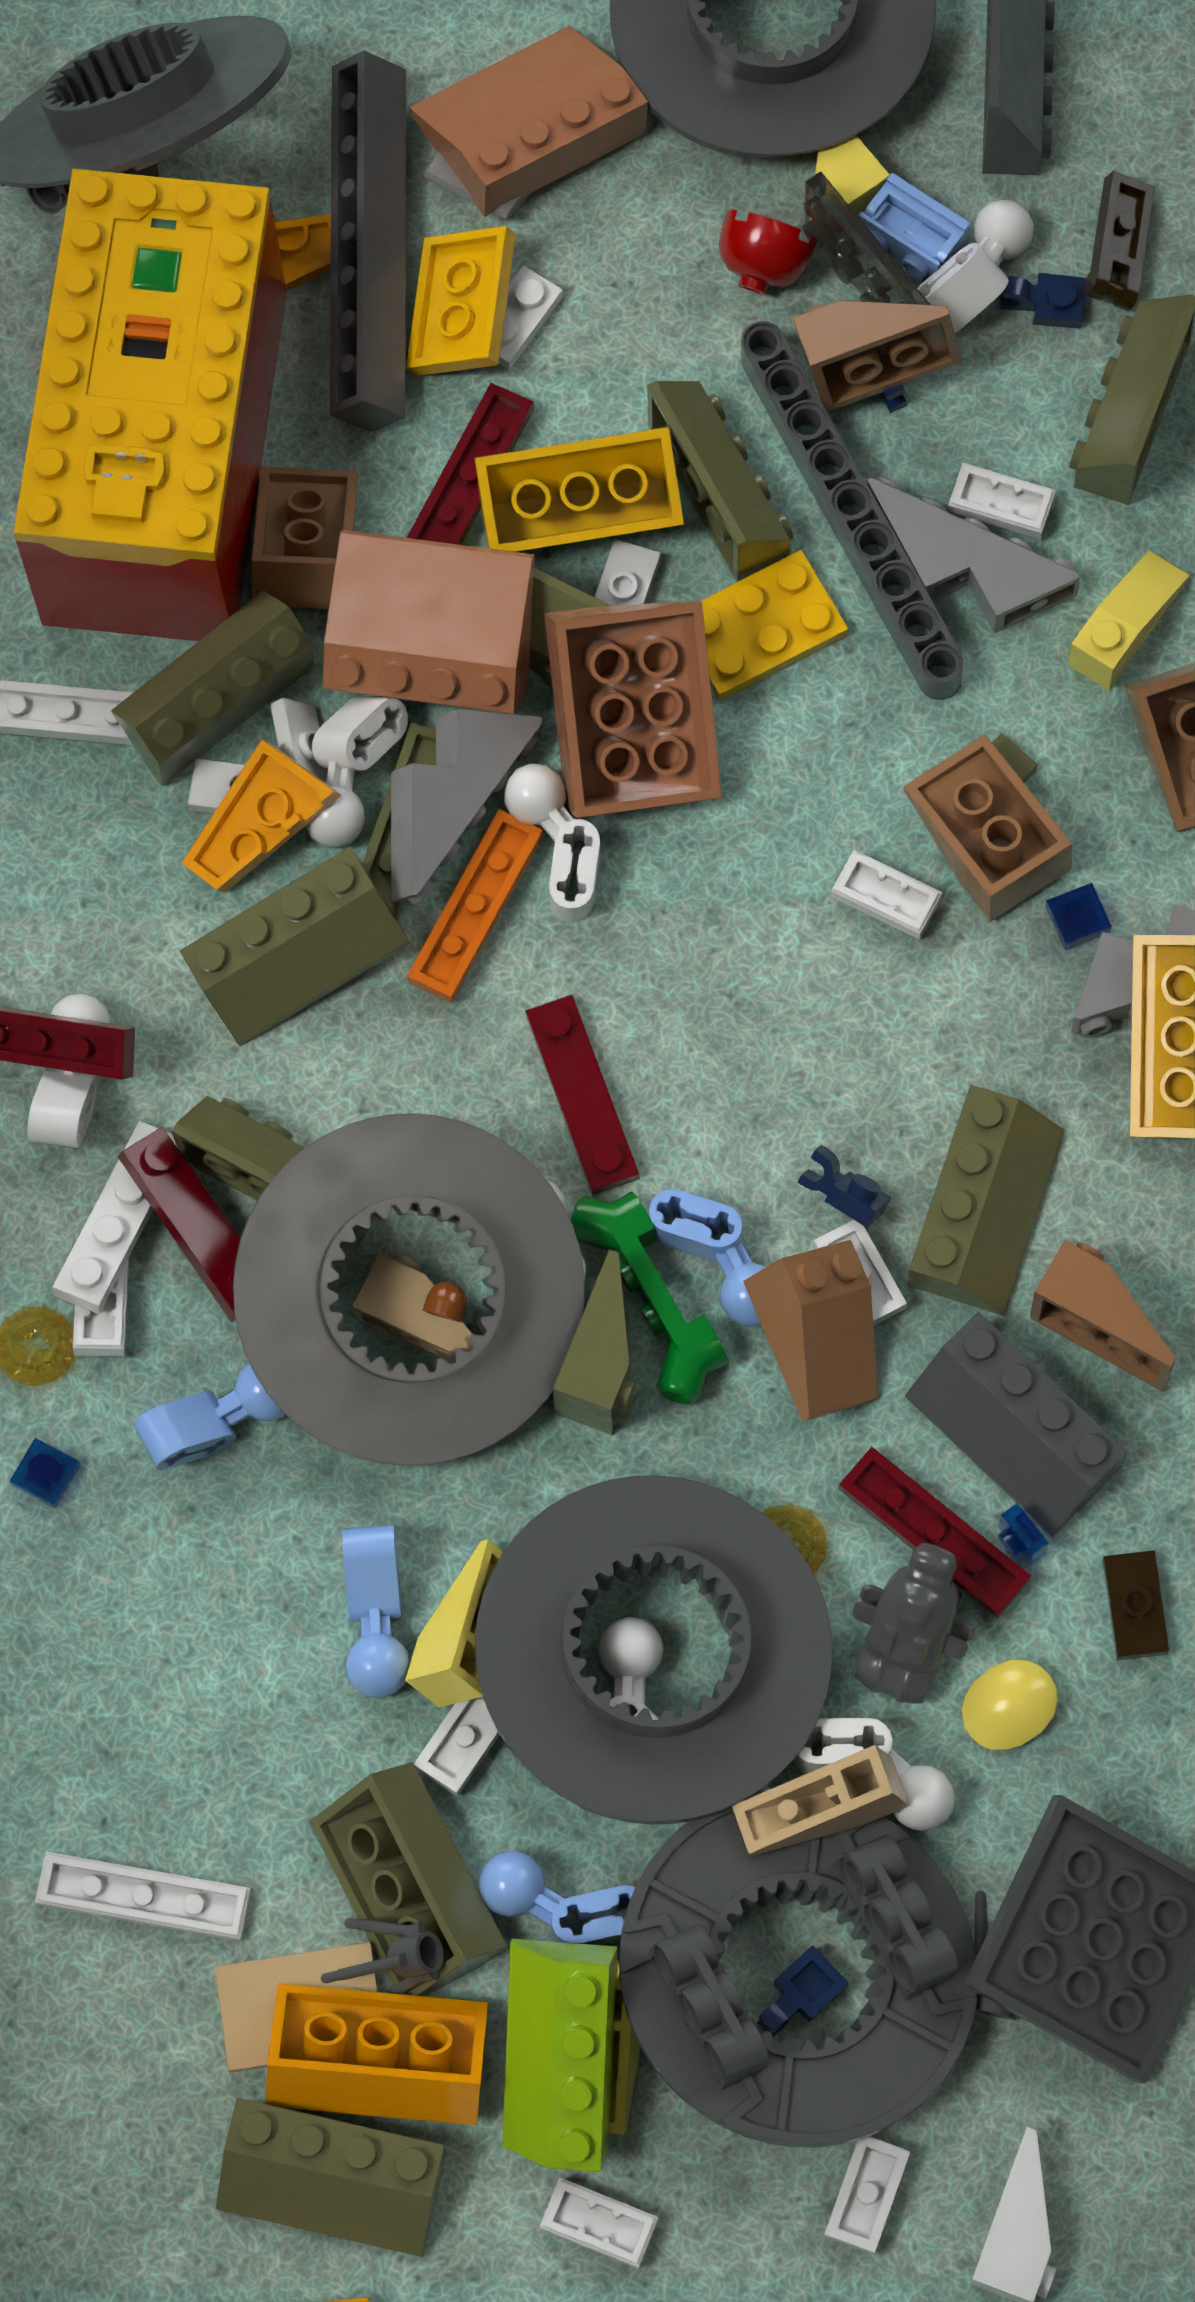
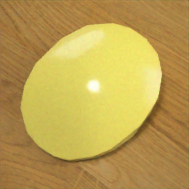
M1009 1660L995 1665L976 1679L966 1693L961 1710L964 1727L974 1741L990 1750H1008L1019 1747L1041 1734L1054 1717L1058 1702L1056 1685L1051 1676L1041 1666L1031 1661Z

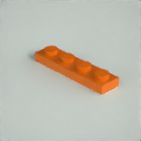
M498 809L407 975L408 983L449 1003H453L541 842L543 829L521 822L513 815Z

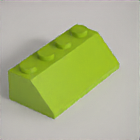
M513 1938L510 1941L502 2147L546 2168L601 2172L609 2153L618 1948L616 1946Z

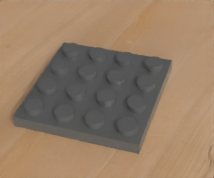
M1053 1795L963 1985L1130 2080L1145 2084L1195 1977V1871L1065 1796Z

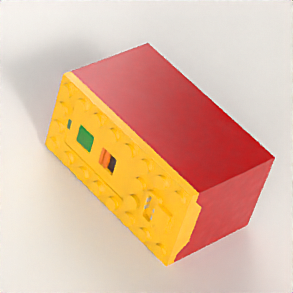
M72 168L13 532L43 626L200 641L240 609L287 295L269 188Z

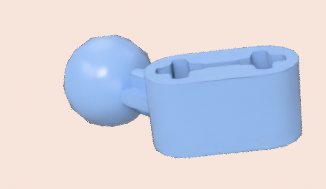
M677 1189L663 1190L655 1195L650 1203L649 1217L655 1226L656 1240L666 1247L719 1263L726 1277L721 1284L719 1295L722 1309L731 1320L748 1327L760 1326V1320L743 1281L766 1267L752 1263L744 1247L743 1225L737 1211L728 1205ZM673 1212L681 1213V1218H675L672 1225L665 1224L664 1218H671ZM721 1227L729 1229V1234L723 1233L720 1240L712 1238V1234H718Z
M248 1363L239 1373L235 1390L217 1400L212 1391H206L163 1403L140 1415L133 1425L156 1469L164 1470L208 1457L226 1448L236 1439L232 1426L248 1417L256 1420L272 1421L284 1417L285 1414L265 1392L255 1376L250 1363Z
M395 1525L343 1528V1557L350 1622L360 1621L361 1638L351 1647L347 1654L345 1671L348 1681L355 1690L364 1696L382 1699L394 1695L406 1683L405 1679L411 1662L405 1647L400 1641L392 1637L391 1619L402 1618Z
M503 1851L492 1856L483 1866L479 1876V1892L485 1904L493 1912L505 1917H519L529 1913L551 1927V1934L555 1942L605 1945L619 1942L624 1920L621 1916L613 1917L610 1914L618 1910L620 1901H627L629 1904L635 1889L634 1886L623 1885L564 1899L545 1886V1876L540 1865L530 1855L520 1851ZM576 1912L579 1920L587 1919V1921H590L583 1925L582 1934L579 1936H573L570 1928H561V1925L566 1923L567 1913Z

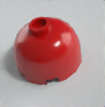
M727 210L719 238L720 256L727 269L741 277L738 284L739 287L765 295L768 287L784 288L796 283L806 273L818 243V239L815 236L810 235L806 243L798 239L801 229L750 212L746 221L736 220L735 217L738 210Z

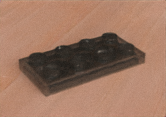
M821 171L805 181V203H803L805 210L804 234L807 239H809L810 235L818 239L816 249L822 247L833 259L831 264L836 275L844 284L853 283L862 294L860 295L861 302L931 305Z

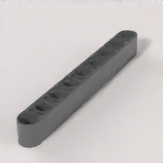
M758 321L752 323L745 329L741 339V362L746 375L918 686L926 696L932 699L945 700L951 698L958 692L962 682L964 660L957 644L785 335L777 325L771 322ZM765 346L773 349L774 352L766 356H760L753 353L752 350ZM785 385L794 388L796 391L790 395H779L774 389ZM802 425H811L817 428L818 431L811 435H802L795 429ZM830 464L838 467L840 471L833 475H824L817 469L823 465ZM854 504L859 506L862 511L855 515H846L839 509L844 505ZM877 544L883 547L885 551L874 556L864 553L862 548L866 545ZM892 584H898L905 587L907 592L903 595L892 596L886 593L884 588ZM917 624L927 627L930 632L925 636L917 637L909 634L906 629ZM944 665L950 668L953 673L941 678L932 675L928 670L933 666Z

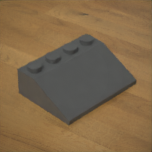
M987 0L982 174L1039 175L1041 158L1050 159L1051 130L1042 129L1043 115L1051 116L1053 87L1044 86V73H1052L1054 44H1045V30H1054L1055 1Z

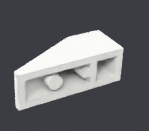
M1026 2127L971 2281L973 2286L1015 2302H1034L1036 2295L1046 2299L1057 2269L1047 2265L1051 2254V2243L1037 2130Z

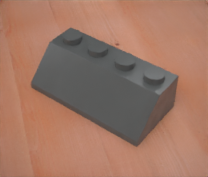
M979 1311L940 1349L905 1394V1397L1052 1537L1125 1463L1127 1451Z

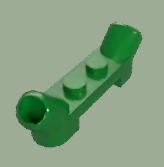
M631 1191L612 1203L587 1196L577 1200L571 1216V1222L578 1242L608 1251L610 1249L619 1253V1258L622 1262L620 1264L623 1284L629 1293L635 1290L639 1291L646 1304L640 1310L648 1328L654 1336L662 1333L669 1344L656 1385L660 1394L667 1400L685 1405L698 1401L701 1398L707 1374L729 1364L727 1354L705 1314L688 1323L683 1318L644 1247L656 1241L654 1224L635 1193Z

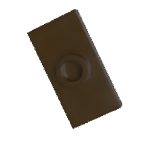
M1155 1550L1103 1556L1102 1562L1116 1661L1168 1655L1169 1646Z

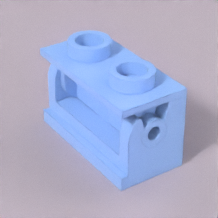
M891 173L886 179V183L869 203L865 212H860L858 217V236L868 250L877 255L887 254L900 263V267L908 276L922 281L929 278L952 256L969 244L971 223L902 178Z

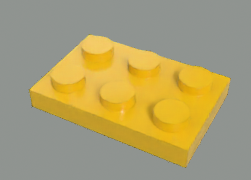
M507 226L424 238L406 369L415 376L497 366L499 364L516 234Z
M802 550L701 600L710 686L719 701L848 636L849 629Z

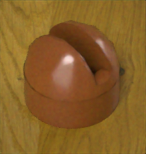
M441 1282L430 1289L422 1311L462 1323L467 1298L463 1290L451 1282Z

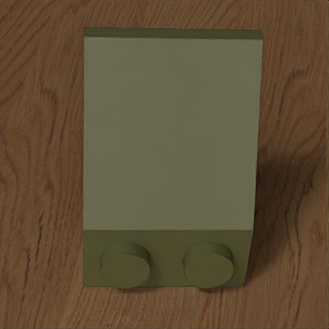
M609 1249L553 1387L556 1415L613 1435L617 1422L626 1424L631 1415L636 1400V1395H633L636 1382L630 1381V1362L619 1253Z

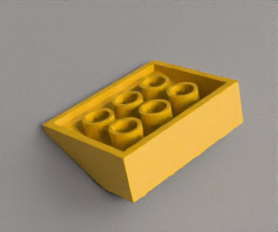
M1133 935L1130 1137L1195 1138V935Z

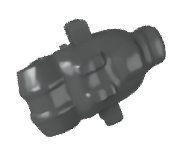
M920 1543L912 1551L909 1565L899 1568L889 1578L884 1589L870 1584L862 1587L860 1592L862 1601L854 1604L852 1613L855 1619L871 1626L860 1651L855 1678L871 1692L887 1694L899 1703H923L936 1677L937 1667L941 1663L942 1654L954 1658L965 1656L968 1649L965 1641L972 1640L975 1629L971 1623L957 1618L958 1605L962 1593L952 1581L958 1567L957 1557L948 1550L936 1545Z

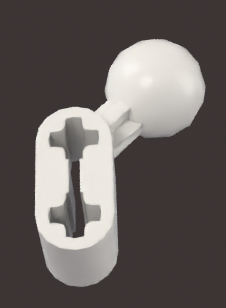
M1013 200L990 202L978 213L974 224V238L977 243H971L962 248L927 278L912 293L908 304L947 306L955 334L960 331L1006 288L1009 281L1008 277L999 268L1001 261L1015 259L1029 248L1033 237L1034 223L1028 210Z
M355 696L348 700L315 733L312 741L314 759L318 765L328 768L326 784L342 794V796L305 826L310 837L321 845L329 848L351 844L360 835L366 819L364 806L360 798L352 792L355 770L361 771L370 768L405 733L408 725V714L406 707L400 700L386 697Z
M530 763L516 769L508 779L504 788V803L510 814L517 820L530 825H541L555 842L549 882L550 908L553 914L560 920L578 922L588 916L594 904L600 861V836L593 824L583 819H573L564 808L566 787L560 775L546 765ZM575 841L584 842V847L581 850V854H579L576 873V889H578V894L575 897V901L569 902L565 900V895L571 886L573 872V853L571 848H573Z
M87 994L69 995L61 999L51 1011L52 1015L111 1023L106 1006L97 998ZM46 1068L30 1107L27 1126L28 1141L80 1148L94 1109L97 1093L96 1075Z
M636 1617L618 1619L611 1623L602 1633L598 1646L600 1663L605 1671L615 1678V1695L610 1700V1706L616 1708L623 1702L629 1704L631 1716L636 1717L643 1708L649 1710L653 1720H659V1717L645 1705V1678L650 1676L660 1664L663 1654L661 1636L654 1625L644 1619Z
M819 1718L810 1738L794 1760V1764L799 1772L805 1775L864 1750L862 1747L863 1741L871 1740L873 1745L878 1746L893 1758L910 1806L893 1812L901 1824L913 1830H932L946 1822L954 1810L956 1796L953 1785L947 1776L932 1766L911 1767L892 1749L891 1731L886 1724L878 1719ZM811 1741H821L823 1749L821 1756H812Z

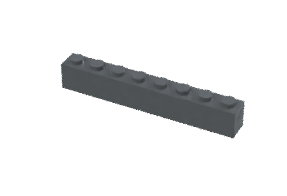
M363 50L332 66L330 415L368 431H376L405 418L406 69Z

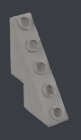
M870 477L867 479V485L932 601L968 585L995 634L1077 596L1080 577L1078 570L1069 562L1058 558L1052 560L1035 553L1032 547L1024 541L1016 538L1006 540L991 533L985 524L976 519L965 518L963 520L946 512V509L933 499L926 497L918 499L903 492L898 484L887 478L878 477L874 479Z
M455 709L436 717V765L412 763L391 772V903L407 899L414 905L429 892L433 885V882L429 879L438 866L443 867L458 852L460 845L456 841L464 830L473 828L484 816L487 810L483 806L484 802L491 793H497L507 784L508 779L513 774V771L509 768L516 758L523 757L537 743L539 735L536 731L542 724V717Z
M1174 905L1165 935H1195V911ZM1102 932L1074 1015L1071 1033H1083L1085 1038H1091L1109 1031L1112 1028V1023L1130 1018L1132 1022L1133 941Z

